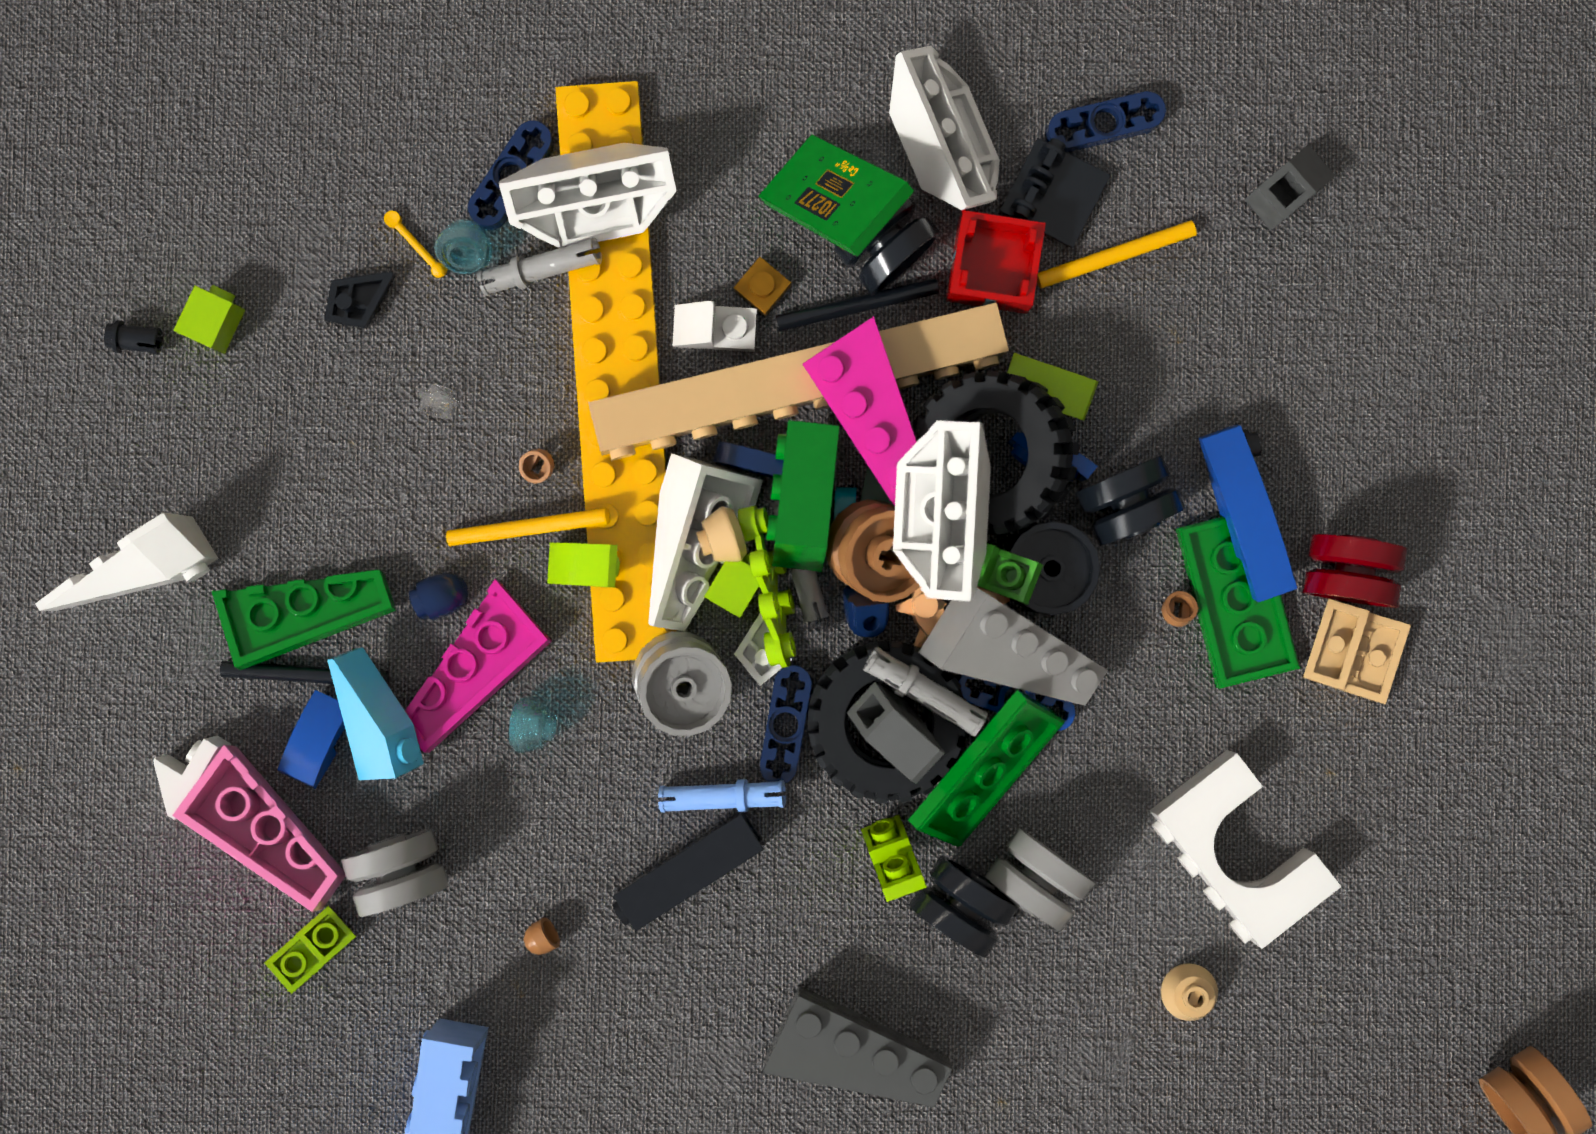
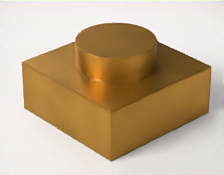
M759 257L733 289L766 317L792 285L787 278L763 258Z

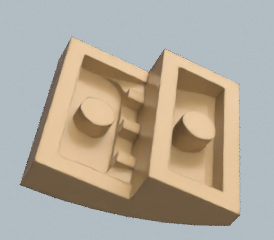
M1328 599L1303 678L1385 705L1411 625L1370 613V611Z

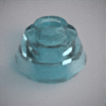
M470 220L453 221L439 234L435 242L434 249L438 261L445 268L455 273L471 274L478 272L488 265L492 257L490 240L483 229L477 223Z
M525 696L515 702L511 713L509 745L517 753L544 748L547 740L553 741L555 738L557 717L550 715L549 707L530 697Z

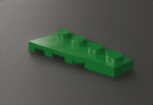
M381 570L327 576L326 579L310 581L304 579L288 581L287 584L272 586H248L246 589L233 591L226 589L211 591L234 667L239 670L246 669L397 611L385 574Z

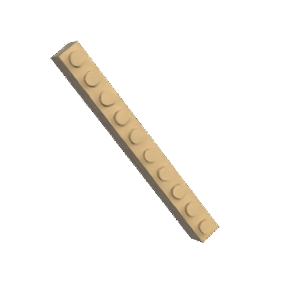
M997 302L879 331L899 390L920 384L919 377L934 374L935 380H942L959 375L958 368L974 364L975 370H982L999 365L998 358L1009 351ZM834 342L588 402L601 455L610 454L611 460L623 459L635 455L636 447L651 444L652 450L663 449L676 445V437L692 434L693 440H699L717 435V427L733 424L734 430L755 426L758 424L757 417L773 414L774 419L779 420L798 415V407L814 404L815 410L829 408L830 406L802 364Z

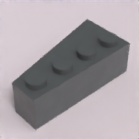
M798 985L763 1059L762 1069L764 1074L933 1108L952 1071L947 1055Z

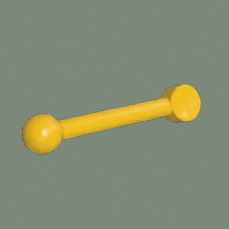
M388 211L384 215L385 224L390 228H396L429 264L433 276L437 278L444 277L447 273L446 265L443 262H437L402 224V217L396 211Z

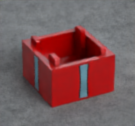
M962 210L957 225L946 302L978 307L997 302L998 310L1027 314L1034 302L1046 223Z

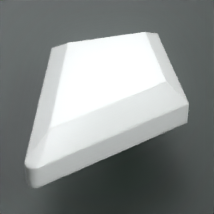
M761 613L734 653L759 686L782 669L780 664L771 666L768 662L764 647V633L769 632V629Z

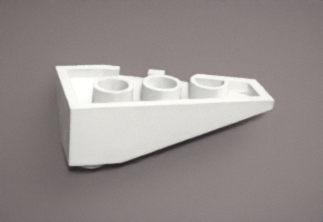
M671 453L659 493L649 625L685 632L705 598L704 596L710 587L708 581L719 563L724 564L723 561H714L712 554L703 555L696 532L703 530L702 521L722 506L733 509L738 519V509L756 505L763 480L701 460Z
M163 512L118 541L117 545L121 550L106 556H98L89 564L93 570L90 574L80 573L67 579L35 604L39 611H58L183 580L189 583L207 574L210 571L207 565L219 558L193 517Z

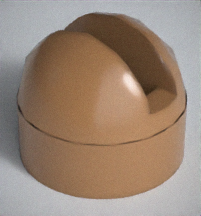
M531 449L519 460V472L530 483H541L548 479L554 471L555 462L553 456L543 449ZM540 458H542L544 464L539 474H537L533 470Z
M1173 592L1163 602L1161 609L1162 617L1169 625L1175 627L1185 626L1197 615V602L1187 592ZM1175 602L1181 603L1178 617L1173 615Z
M545 917L532 923L525 932L524 944L531 953L537 955L546 954L560 946V939L556 928Z

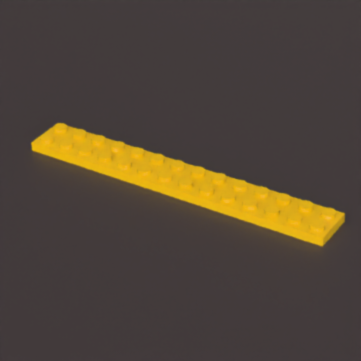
M638 81L555 87L560 155L619 143L643 145ZM649 226L644 233L598 242L600 248L585 252L584 255L601 252L602 263L568 272L585 511L607 508L610 515L609 524L586 527L587 544L618 545L617 556L620 561V570L615 579V588L590 586L596 663L636 660L640 650L653 638L671 631H678L653 627L648 624L659 493L666 473L665 448L652 450L651 444L636 447V454L627 458L611 460L610 454L602 456L588 402L660 385Z

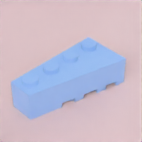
M440 1018L430 1030H425L421 1042L418 1072L412 1091V1096L414 1097L413 1108L407 1120L405 1134H469L489 1027Z

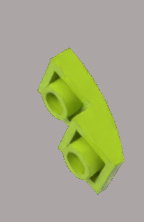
M1017 353L1013 354L1007 371L1008 374L1026 377L1027 380L1038 382L1048 389L1047 393L1051 397H1057L1065 406L1062 411L1063 414L1085 421L1099 382Z
M550 543L547 584L615 588V579L620 570V561L617 556L618 545Z
M900 815L888 819H880L872 825L861 828L887 902L927 888Z
M327 906L296 933L290 941L265 961L264 964L284 987L293 994L357 936L330 906Z

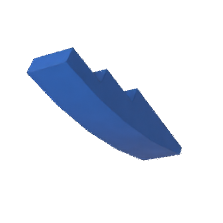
M1237 424L1199 437L1219 513L1226 519L1236 557L1242 560L1252 599L1256 602H1261L1297 589L1272 505L1241 425Z

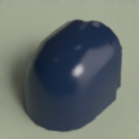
M452 573L436 574L417 581L416 589L408 591L416 615L424 620L429 618L431 620H438L459 611L466 604L469 595L465 581L457 574Z
M847 585L843 589L845 617L850 629L860 637L872 638L878 636L883 632L888 623L889 603L872 601Z

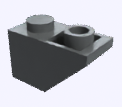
M1308 144L1244 200L1267 227L1273 230L1336 175Z
M876 682L847 711V714L863 738L910 781L916 784L945 754L907 699L900 697Z

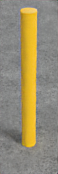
M1190 220L1038 272L1037 284L1040 289L1194 237L1197 235L1195 224Z
M607 508L453 529L447 530L446 540L449 546L606 525L610 523V515Z

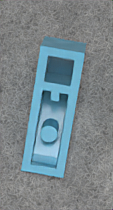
M355 648L328 659L358 779H393L423 765L424 762L413 722L364 648Z

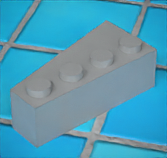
M976 588L973 601H950L918 652L942 670L1086 706L1108 671L978 588Z

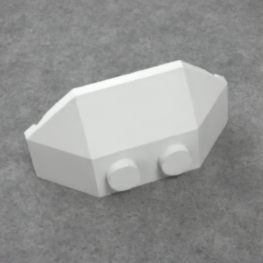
M932 45L901 51L896 55L889 114L921 189L960 210L993 202L997 199L996 185L999 176L1000 159L968 85L949 64L938 58L939 53Z
M619 143L543 158L499 181L509 224L518 229L522 228L535 237L558 248L582 242L592 237L597 242L644 233L667 201L676 193L668 148L632 143Z
M936 421L929 431L897 463L893 551L921 586L927 598L973 601L986 557L991 474L982 423Z

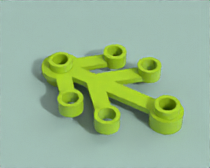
M756 505L738 509V521L746 542L755 540L757 551L749 553L752 573L756 577L762 594L758 595L760 613L769 629V632L764 633L766 656L771 666L780 664L782 668L789 667L790 658L796 657V646L792 633H786V615L795 613V605L790 589L778 592V575L786 573L787 568L772 566L774 550L766 551L763 536L764 533H767L769 519L766 508L758 509Z

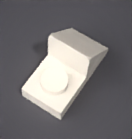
M714 301L675 305L672 346L755 352L757 308L715 306Z
M219 736L204 738L203 741L198 740L186 755L185 762L189 763L188 766L170 755L154 757V766L167 816L176 820L172 816L223 745L231 746V743Z

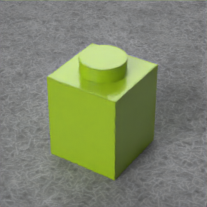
M194 285L173 331L225 354L245 309L233 303L235 295L217 286L211 285L208 292Z
M746 554L740 562H724L704 596L739 618H742L760 587L752 573L749 555Z

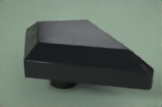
M389 271L331 280L324 321L367 329L395 279V274Z

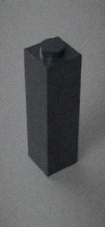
M738 812L618 888L613 895L616 900L612 904L613 909L620 921L625 926L630 923L636 932L763 851L765 844L745 812Z

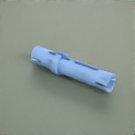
M737 779L736 784L664 785L659 787L658 798L675 797L676 800L658 802L661 813L737 808L738 812H748L749 808L753 807L784 808L786 805V795L769 796V793L786 791L784 780L748 783L747 779Z

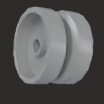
M671 631L653 638L640 650L633 664L632 684L644 715L657 729L672 736H693L709 730L723 717L730 704L732 683L726 666L721 661L717 652L704 638L691 632Z
M1019 828L1007 846L1009 852L1025 865L1024 868L1021 869L1006 859H997L985 876L1005 893V897L1035 919L1039 918L1049 926L1062 932L1074 916L1071 906L1056 895V892L1060 890L1074 900L1084 901L1096 883L1063 857Z
M432 829L408 835H396L366 846V849L341 859L347 880L359 882L376 878L375 882L359 888L352 896L359 917L374 915L435 894L449 886V881L442 864L430 863L415 867L416 863L432 857L438 850Z

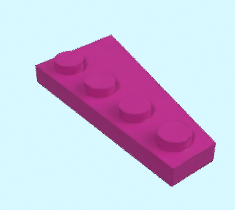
M873 316L802 365L895 507L897 463L917 443Z
M496 579L488 588V594L478 609L473 610L465 622L467 625L455 643L450 644L441 657L443 660L431 677L426 679L405 710L414 724L419 747L424 753H430L552 642L502 583Z

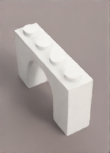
M1226 750L1149 811L1157 820L1152 824L1157 834L1167 845L1173 841L1183 853L1177 857L1182 866L1193 878L1199 874L1208 885L1203 890L1207 898L1219 911L1225 907L1234 920L1229 925L1244 944L1251 940V942L1263 949L1341 888V885L1316 853L1302 848L1272 873L1259 880L1249 882L1236 881L1224 874L1217 863L1214 852L1216 831L1222 820L1231 811L1263 787L1240 756L1235 752Z

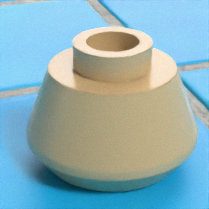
M724 506L719 507L702 521L703 530L696 532L704 556L712 554L714 561L740 562L747 554V548L739 521L733 509Z
M1192 963L1181 964L1171 969L1165 976L1161 985V998L1164 1006L1173 1016L1185 1021H1195L1205 1017L1213 1010L1218 998V987L1212 974L1204 967Z

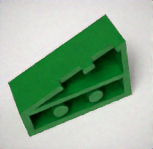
M788 420L787 435L778 434L775 459L784 460L782 475H773L771 499L779 500L778 515H769L766 538L768 541H775L772 566L822 572L828 543L839 426Z

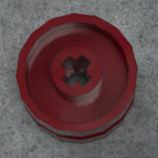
M1314 534L1311 538L1309 556L1318 563L1335 567L1334 570L1312 569L1307 571L1303 593L1343 602L1398 608L1401 586L1395 580L1375 575L1376 572L1392 574L1403 571L1408 549L1407 547L1363 536Z

